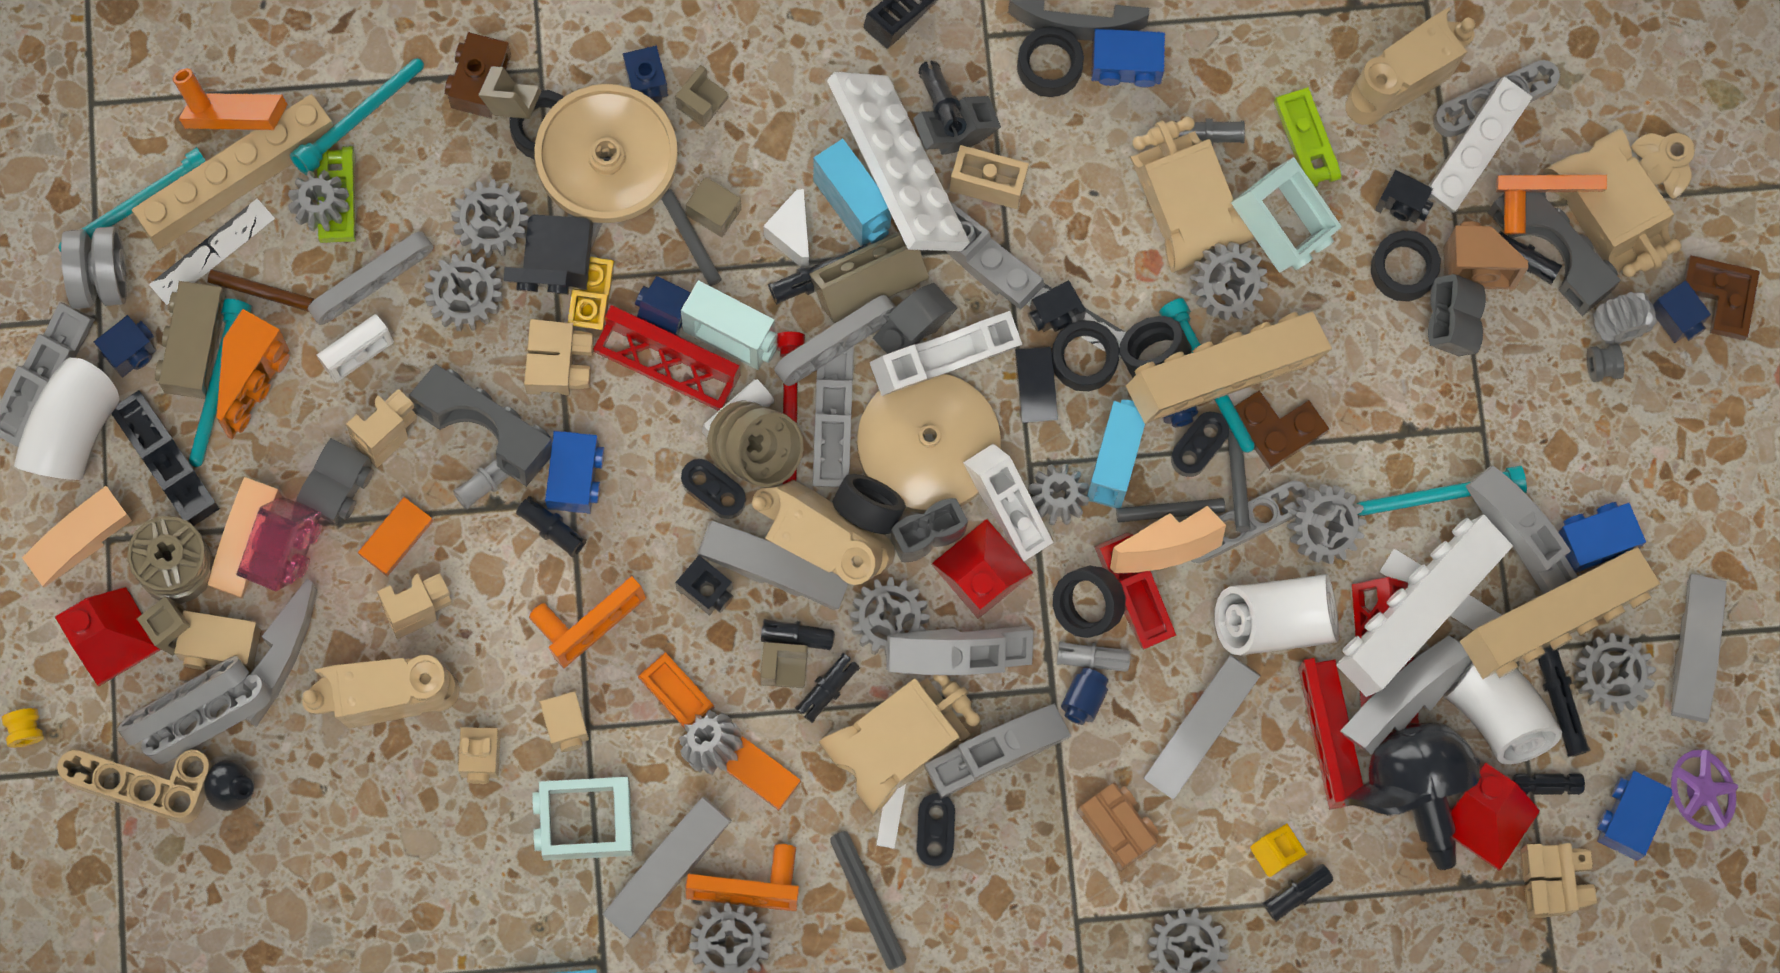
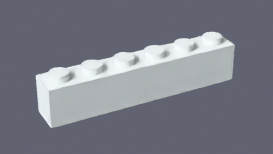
M1484 514L1472 521L1469 518L1462 520L1452 530V533L1455 535L1449 543L1444 541L1430 554L1433 558L1428 566L1425 564L1420 566L1408 578L1411 582L1406 590L1401 588L1388 599L1386 603L1390 607L1385 613H1377L1366 623L1364 627L1368 631L1362 638L1359 636L1355 637L1343 648L1342 652L1345 656L1338 662L1337 666L1366 697L1386 687L1513 547Z

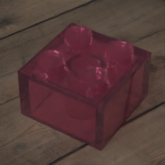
M282 496L261 506L236 575L276 592L289 584L291 585L298 578H303L310 564V558L306 557L310 544L314 545L321 533L322 525L318 522L322 512Z

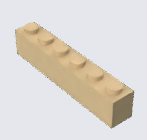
M310 94L285 110L274 130L252 131L131 210L156 249L160 250L293 164L290 153L301 144H313L333 127L332 121L313 94Z
M1313 311L1301 316L1294 312L1280 319L1275 325L1271 326L1269 322H1265L1254 327L1249 334L1242 335L1241 332H1236L1224 338L1220 344L1213 345L1212 342H1207L1195 348L1191 354L1184 355L1183 352H1178L1166 358L1162 364L1155 365L1154 362H1149L1134 371L1136 376L1126 385V388L1144 424L1317 363L1332 347Z
M1636 547L1476 628L1463 638L1460 643L1482 679L1494 673L1501 678L1518 668L1516 662L1524 659L1525 663L1528 664L1544 655L1546 652L1543 648L1551 645L1552 649L1555 650L1572 640L1570 634L1577 631L1580 636H1583L1599 626L1597 620L1604 617L1606 622H1610L1625 613L1626 611L1623 607L1628 604L1635 609L1652 598L1649 592L1660 585V582L1639 548Z

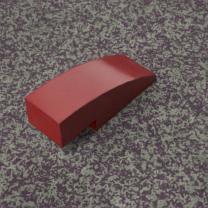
M1126 532L1096 545L1094 548L1102 567L1113 573L1122 584L1126 597L1124 615L1141 648L1144 650L1176 636V633L1151 571L1114 573L1110 569L1113 548L1133 536V534Z

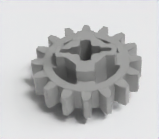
M491 179L489 187L484 188L483 184L477 181L476 191L472 192L470 189L465 188L466 199L456 198L455 200L456 207L460 211L451 212L452 220L457 222L453 226L455 235H461L460 243L463 247L471 243V251L475 255L480 249H484L486 257L490 258L492 250L497 249L499 254L504 256L505 246L509 245L511 248L516 249L518 247L515 238L525 239L526 232L521 226H527L529 216L524 215L528 211L526 202H520L521 194L518 190L510 194V186L506 182L501 188H497L495 179ZM472 209L474 211L475 216L472 220H470V225L468 226L467 218L470 210ZM513 211L514 221L511 228H509L506 221L511 217V212ZM483 212L491 218L497 217L498 225L490 219L485 220Z
M1229 242L1226 248L1225 245L1217 243L1215 244L1216 253L1208 250L1203 251L1206 258L1204 263L1195 261L1194 265L1200 270L1198 274L1190 275V279L1198 283V286L1191 289V293L1201 296L1196 304L1202 308L1208 307L1207 314L1214 317L1219 314V318L1223 320H1229L1232 314L1233 317L1241 319L1243 318V309L1249 312L1255 311L1252 304L1254 299L1263 301L1264 298L1258 291L1259 288L1268 287L1267 283L1260 281V276L1266 274L1267 269L1257 267L1262 258L1255 254L1250 256L1251 248L1242 246L1239 249V244ZM1232 258L1239 259L1245 265V268H1237V264ZM1212 295H1221V299L1224 300L1226 304H1220L1213 298Z
M471 253L466 254L464 261H459L457 255L452 254V263L450 264L441 259L439 261L440 272L430 270L429 272L430 278L434 283L428 282L424 286L426 292L431 294L425 297L427 306H434L431 310L434 319L442 316L441 321L444 327L449 326L451 322H455L456 330L460 332L463 324H469L472 331L476 330L475 322L478 320L487 325L489 321L486 314L488 312L497 314L499 311L494 302L503 301L502 293L497 291L502 287L500 278H494L497 274L495 267L491 266L485 269V258L481 257L475 263L472 261ZM446 281L448 283L447 291L440 298L442 285ZM456 284L465 291H470L472 301L468 296H464L462 293L458 294ZM487 286V296L484 302L481 303L480 294L485 291ZM460 310V311H468V312H467V313H458V312H456V311Z
M1321 484L1319 491L1313 488L1307 489L1309 498L1298 497L1296 500L1300 505L1299 510L1290 509L1289 512L1292 516L1296 517L1295 522L1287 524V528L1296 531V534L1290 538V541L1300 545L1298 549L1300 554L1309 555V559L1319 563L1322 559L1323 562L1333 564L1334 556L1345 560L1346 549L1357 550L1353 542L1355 538H1364V534L1358 531V527L1365 525L1366 520L1358 518L1357 515L1363 511V506L1356 503L1353 504L1356 496L1348 492L1345 493V489L1338 486L1332 488L1329 485ZM1326 520L1329 521V525L1327 528L1324 527Z
M889 577L887 586H882L880 581L876 579L874 580V590L870 591L868 588L863 587L861 593L864 599L854 598L853 606L859 609V611L851 612L850 620L859 623L852 627L853 635L863 634L860 639V645L863 647L871 643L873 655H876L881 648L885 649L887 658V640L875 636L874 633L879 632L886 636L888 634L903 633L902 627L904 623L910 621L913 617L914 623L909 632L927 631L920 625L929 622V615L921 613V611L927 608L926 600L917 602L916 599L919 596L920 590L916 588L908 592V581L906 580L898 587L894 586L893 577ZM890 595L900 597L903 600H905V602L900 603L896 600L891 599ZM875 600L877 606L875 612L865 618L868 606ZM884 605L892 616L897 615L895 630L887 619L882 620L884 617Z
M1610 633L1607 636L1606 643L1600 637L1595 638L1592 641L1593 647L1586 645L1581 651L1586 658H1579L1575 662L1576 666L1583 669L1574 675V680L1584 682V685L1578 692L1580 694L1589 692L1591 695L1588 700L1589 705L1594 704L1596 701L1601 702V712H1605L1610 705L1613 706L1616 714H1620L1623 711L1624 704L1630 711L1638 706L1636 699L1643 702L1649 697L1644 689H1651L1655 685L1654 681L1647 678L1656 672L1655 667L1646 665V662L1652 657L1651 654L1641 655L1639 650L1642 647V643L1638 642L1634 646L1629 645L1628 635H1625L1620 642L1616 640L1614 633ZM1607 651H1617L1623 654L1611 656ZM1622 663L1623 666L1619 670L1618 678L1613 679L1608 684L1607 681L1611 677L1612 670ZM1633 663L1636 666L1638 677L1634 675ZM1592 670L1596 672L1597 684L1593 679ZM1619 691L1624 696H1612L1607 693Z
M725 903L724 912L719 913L714 906L710 908L712 917L709 920L700 915L698 921L703 927L701 930H691V935L697 938L698 942L689 944V949L691 951H699V955L693 959L694 965L704 963L705 967L702 973H748L750 969L757 973L761 972V967L757 961L758 959L768 960L769 954L761 950V948L770 945V938L761 937L760 934L767 929L765 923L755 925L758 917L756 912L751 913L747 917L744 915V905H740L736 912H732L730 904ZM735 921L746 925L753 935L740 932L735 927ZM722 922L720 931L714 937L706 938L710 929ZM726 936H733L734 942H740V945L734 946L733 953H727L725 947L719 946V944L725 943ZM754 950L751 958L745 964L738 967L739 958L745 952H752ZM707 954L718 955L724 961L725 968L715 965L708 958Z
M1178 909L1177 919L1175 920L1168 913L1164 915L1163 920L1166 926L1163 927L1162 925L1155 924L1153 931L1158 935V938L1151 937L1147 941L1148 945L1155 947V951L1148 953L1147 959L1157 960L1158 962L1152 970L1153 973L1161 971L1164 973H1190L1192 965L1198 961L1209 962V964L1197 973H1221L1223 969L1217 962L1228 959L1227 954L1220 952V948L1226 946L1228 940L1218 939L1217 937L1223 929L1222 926L1212 928L1209 925L1212 919L1211 915L1206 916L1204 920L1198 919V909H1194L1190 917H1186L1183 909ZM1185 925L1183 934L1180 936L1166 937L1172 929ZM1199 930L1206 934L1211 945L1203 942L1199 936ZM1186 941L1191 942V949L1197 950V953H1192L1189 958L1184 957V950L1178 948V946H1183ZM1164 954L1171 955L1176 963V969H1173L1168 964Z

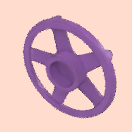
M1693 750L1683 754L1676 762L1671 776L1672 795L1678 810L1691 825L1703 831H1716L1727 827L1735 812L1738 784L1733 782L1725 765L1716 756L1711 754L1710 750ZM1699 757L1701 760L1698 777L1680 768L1689 758ZM1710 763L1719 770L1725 782H1713ZM1677 778H1680L1687 784V794L1690 802L1686 808L1683 807L1679 798ZM1728 794V807L1723 816L1716 797ZM1707 806L1716 823L1714 825H1704L1695 821L1692 817L1701 807Z

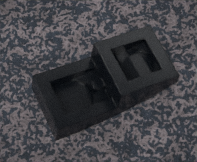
M1051 346L1015 349L1021 422L1058 420Z

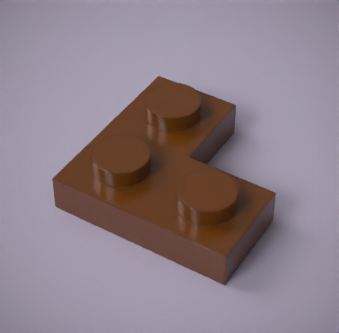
M1690 255L1687 259L1683 282L1686 280L1697 296L1716 300L1710 333L1745 341L1749 335L1760 271Z
M1260 390L1234 406L1255 444V451L1269 470L1329 431V427L1309 400L1281 419Z

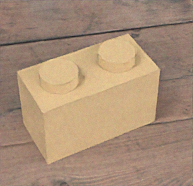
M960 145L951 175L949 191L1018 209L1029 163Z
M183 610L182 615L190 627L178 636L174 653L180 661H184V666L204 670L206 665L216 666L230 657L238 656L248 672L253 671L261 632L256 622Z

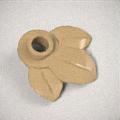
M1652 133L1643 135L1633 143L1631 149L1642 158L1639 163L1653 184L1659 185L1663 182L1666 193L1671 199L1680 196L1686 190L1692 178L1689 163L1695 154L1693 141L1682 133H1673L1666 137ZM1672 145H1681L1684 153L1681 156H1674L1670 151Z

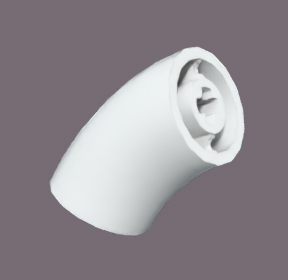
M70 357L64 360L42 390L31 411L19 443L14 467L38 475L82 480L95 440L120 400L118 390L111 379L102 370L83 359Z
M1328 574L1230 586L1221 592L1216 602L1214 614L1218 638L1223 647L1234 655L1337 643L1339 640L1337 608Z
M1471 662L1443 695L1477 727L1491 747L1496 759L1502 764L1522 763L1536 758L1550 750L1561 739L1562 731L1552 712L1532 684L1518 669L1501 678L1494 673L1482 679Z

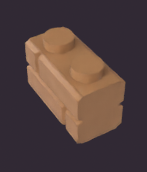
M1114 782L1078 808L1077 813L1121 872L1156 847L1158 840L1155 836L1159 832L1147 816L1141 818L1136 812L1134 806L1137 805V802L1128 788L1124 786L1120 789Z

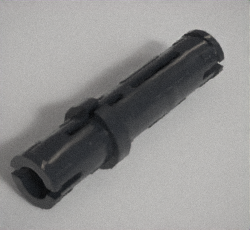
M930 60L932 69H930L926 61L920 65L918 73L933 102V113L942 122L944 131L948 136L955 137L953 127L959 136L964 133L967 127L966 121L961 115L960 102L956 96L952 95L941 72L940 65L936 61Z
M864 244L862 247L833 257L808 269H805L803 266L796 269L797 273L774 283H769L768 287L774 302L778 305L802 293L806 295L814 293L815 288L810 273L868 245Z
M1550 647L1544 649L1546 653L1538 658L1545 684L1542 686L1544 692L1549 693L1557 723L1562 731L1567 757H1575L1588 753L1591 750L1588 747L1570 690V685H1572L1571 677H1566L1558 651L1559 648L1553 650Z

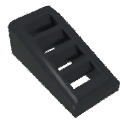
M883 0L867 13L863 28L882 46L888 49L938 0H920V4L914 0ZM899 2H901L902 4H904V5L910 10V12H908L906 9H904V8L899 4ZM891 11L900 20L897 21L888 12Z

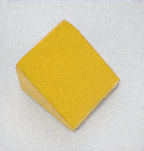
M1288 823L1263 836L1250 847L1268 877L1274 876L1307 855Z

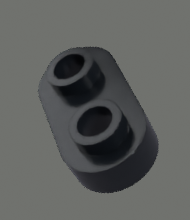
M1212 411L1201 414L1180 439L1171 455L1172 467L1178 474L1185 477L1199 475L1226 442L1230 430L1223 415ZM1213 428L1216 431V436L1212 438L1207 437L1204 434V429ZM1191 455L1194 457L1195 463L1187 465L1183 462L1182 457Z
M694 459L688 462L682 469L681 482L684 490L718 517L732 519L742 513L746 505V496L743 488L712 463L704 459ZM697 475H703L706 478V482L702 485H696L693 482V478ZM726 496H730L735 502L732 506L726 507L722 505L721 500Z
M938 793L930 794L921 801L917 822V857L924 866L933 869L945 866L951 860L954 850L955 806L949 797L941 799ZM933 808L941 809L943 817L939 820L932 819L929 814L930 810ZM932 844H937L942 852L939 856H931L928 853V847Z

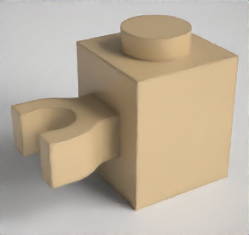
M460 727L458 772L461 777L467 778V782L473 784L489 783V778H498L500 733L498 728Z

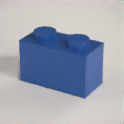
M1095 29L1092 41L1091 81H1099L1100 84L1105 86H1115L1120 84V82L1134 83V85L1143 88L1161 84L1164 74L1165 32Z
M554 431L545 497L548 510L591 514L592 503L599 502L600 482L595 481L596 468H603L604 447H599L597 435Z
M1612 502L1596 509V515L1585 518L1584 514H1578L1563 521L1564 526L1558 533L1571 550L1565 557L1575 573L1608 562L1636 547L1640 549L1646 543L1630 503L1618 506L1617 502Z
M1633 771L1625 779L1622 777L1618 779L1611 794V797L1616 799L1611 811L1607 809L1604 811L1596 829L1601 831L1597 842L1638 861L1646 855L1672 797V789Z

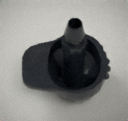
M1418 723L1406 726L1400 731L1394 730L1390 732L1375 749L1370 758L1369 781L1345 798L1344 802L1346 806H1358L1384 815H1400L1412 810L1420 840L1427 843V851L1437 869H1451L1457 864L1456 841L1453 840L1452 836L1456 832L1447 796L1468 791L1477 785L1481 778L1479 771L1481 762L1464 738L1445 724Z

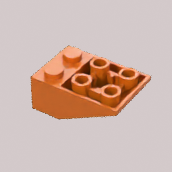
M244 309L241 310L223 338L216 418L230 439H233L237 432L241 433L245 430L251 419L250 411L256 402L261 403L270 390V380L275 372L280 373L285 368L290 354H288L289 348L280 329Z

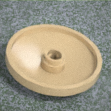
M598 84L584 87L568 94L558 101L546 114L536 136V169L546 193L567 213L575 217L590 219L592 222H622L648 211L667 192L677 168V141L669 118L651 98L626 86ZM607 156H608V157H611V160H609V161H604V159H603L604 157H607Z
M948 374L934 377L884 396L878 391L863 412L857 435L858 458L864 475L878 480L897 492L905 502V510L924 514L936 502L944 499L956 498L960 506H963L978 496L979 492L963 462L992 444L1001 449L999 424L988 401L972 385ZM926 434H931L935 440L927 442L924 440Z

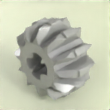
M323 170L319 178H316L313 171H309L307 173L309 180L305 182L302 179L296 178L295 184L298 189L289 190L288 196L293 202L288 205L290 213L297 214L295 220L299 225L308 222L309 230L314 232L320 223L325 231H329V221L333 220L335 223L341 224L342 217L339 212H348L349 205L344 200L349 197V193L346 188H341L342 182L339 177L336 176L330 179L328 172ZM317 197H324L325 199L324 202L319 200V205H313L312 203L314 199L318 202Z
M1629 292L1626 295H1618L1614 299H1608L1606 303L1599 305L1593 314L1597 333H1600L1602 340L1607 344L1631 342L1637 337H1642L1644 333L1650 332L1657 323L1653 304L1641 292Z
M1052 464L1048 465L1047 475L1038 471L1035 474L1037 483L1030 484L1028 491L1035 495L1031 498L1035 507L1041 506L1038 510L1040 517L1043 518L1048 513L1050 515V525H1055L1059 516H1061L1062 522L1065 525L1070 524V514L1080 518L1083 514L1080 506H1087L1089 503V497L1083 494L1088 491V483H1077L1081 478L1080 471L1074 472L1071 476L1068 475L1069 466L1067 464H1063L1060 473H1057L1056 468ZM1061 490L1066 492L1064 498L1058 497L1056 500L1052 498L1053 491L1056 493Z
M709 710L704 719L695 714V723L693 725L684 724L685 731L688 734L679 737L680 744L683 747L680 752L686 762H690L689 765L695 771L700 773L704 770L707 774L713 776L717 767L727 771L726 763L729 760L738 761L737 754L734 751L743 748L742 741L739 738L741 736L740 728L735 723H732L728 715L724 713L717 715Z

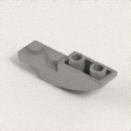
M950 201L970 243L963 251L946 252L996 296L1000 293L1021 310L1045 285L1043 278L991 239L990 232Z
M1490 466L1466 485L1482 513L1513 545L1543 594L1578 577L1565 557L1571 550L1538 506L1495 466Z
M1029 626L960 632L956 628L888 634L886 670L896 673L923 675H973L1005 672V667L1032 665L1033 629Z
M1052 704L978 735L958 745V748L926 763L924 767L937 793L943 799L1003 768L1008 769L1070 738L1071 734L1056 705Z

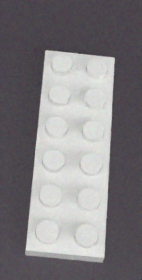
M834 72L827 82L907 248L910 250L963 251L970 242L889 77L886 75Z

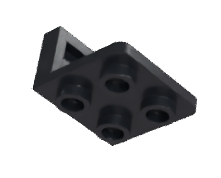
M531 215L527 224L523 268L505 267L503 281L517 284L516 290L537 293L538 287H548V293L569 295V289L587 290L593 233L592 220L581 217Z

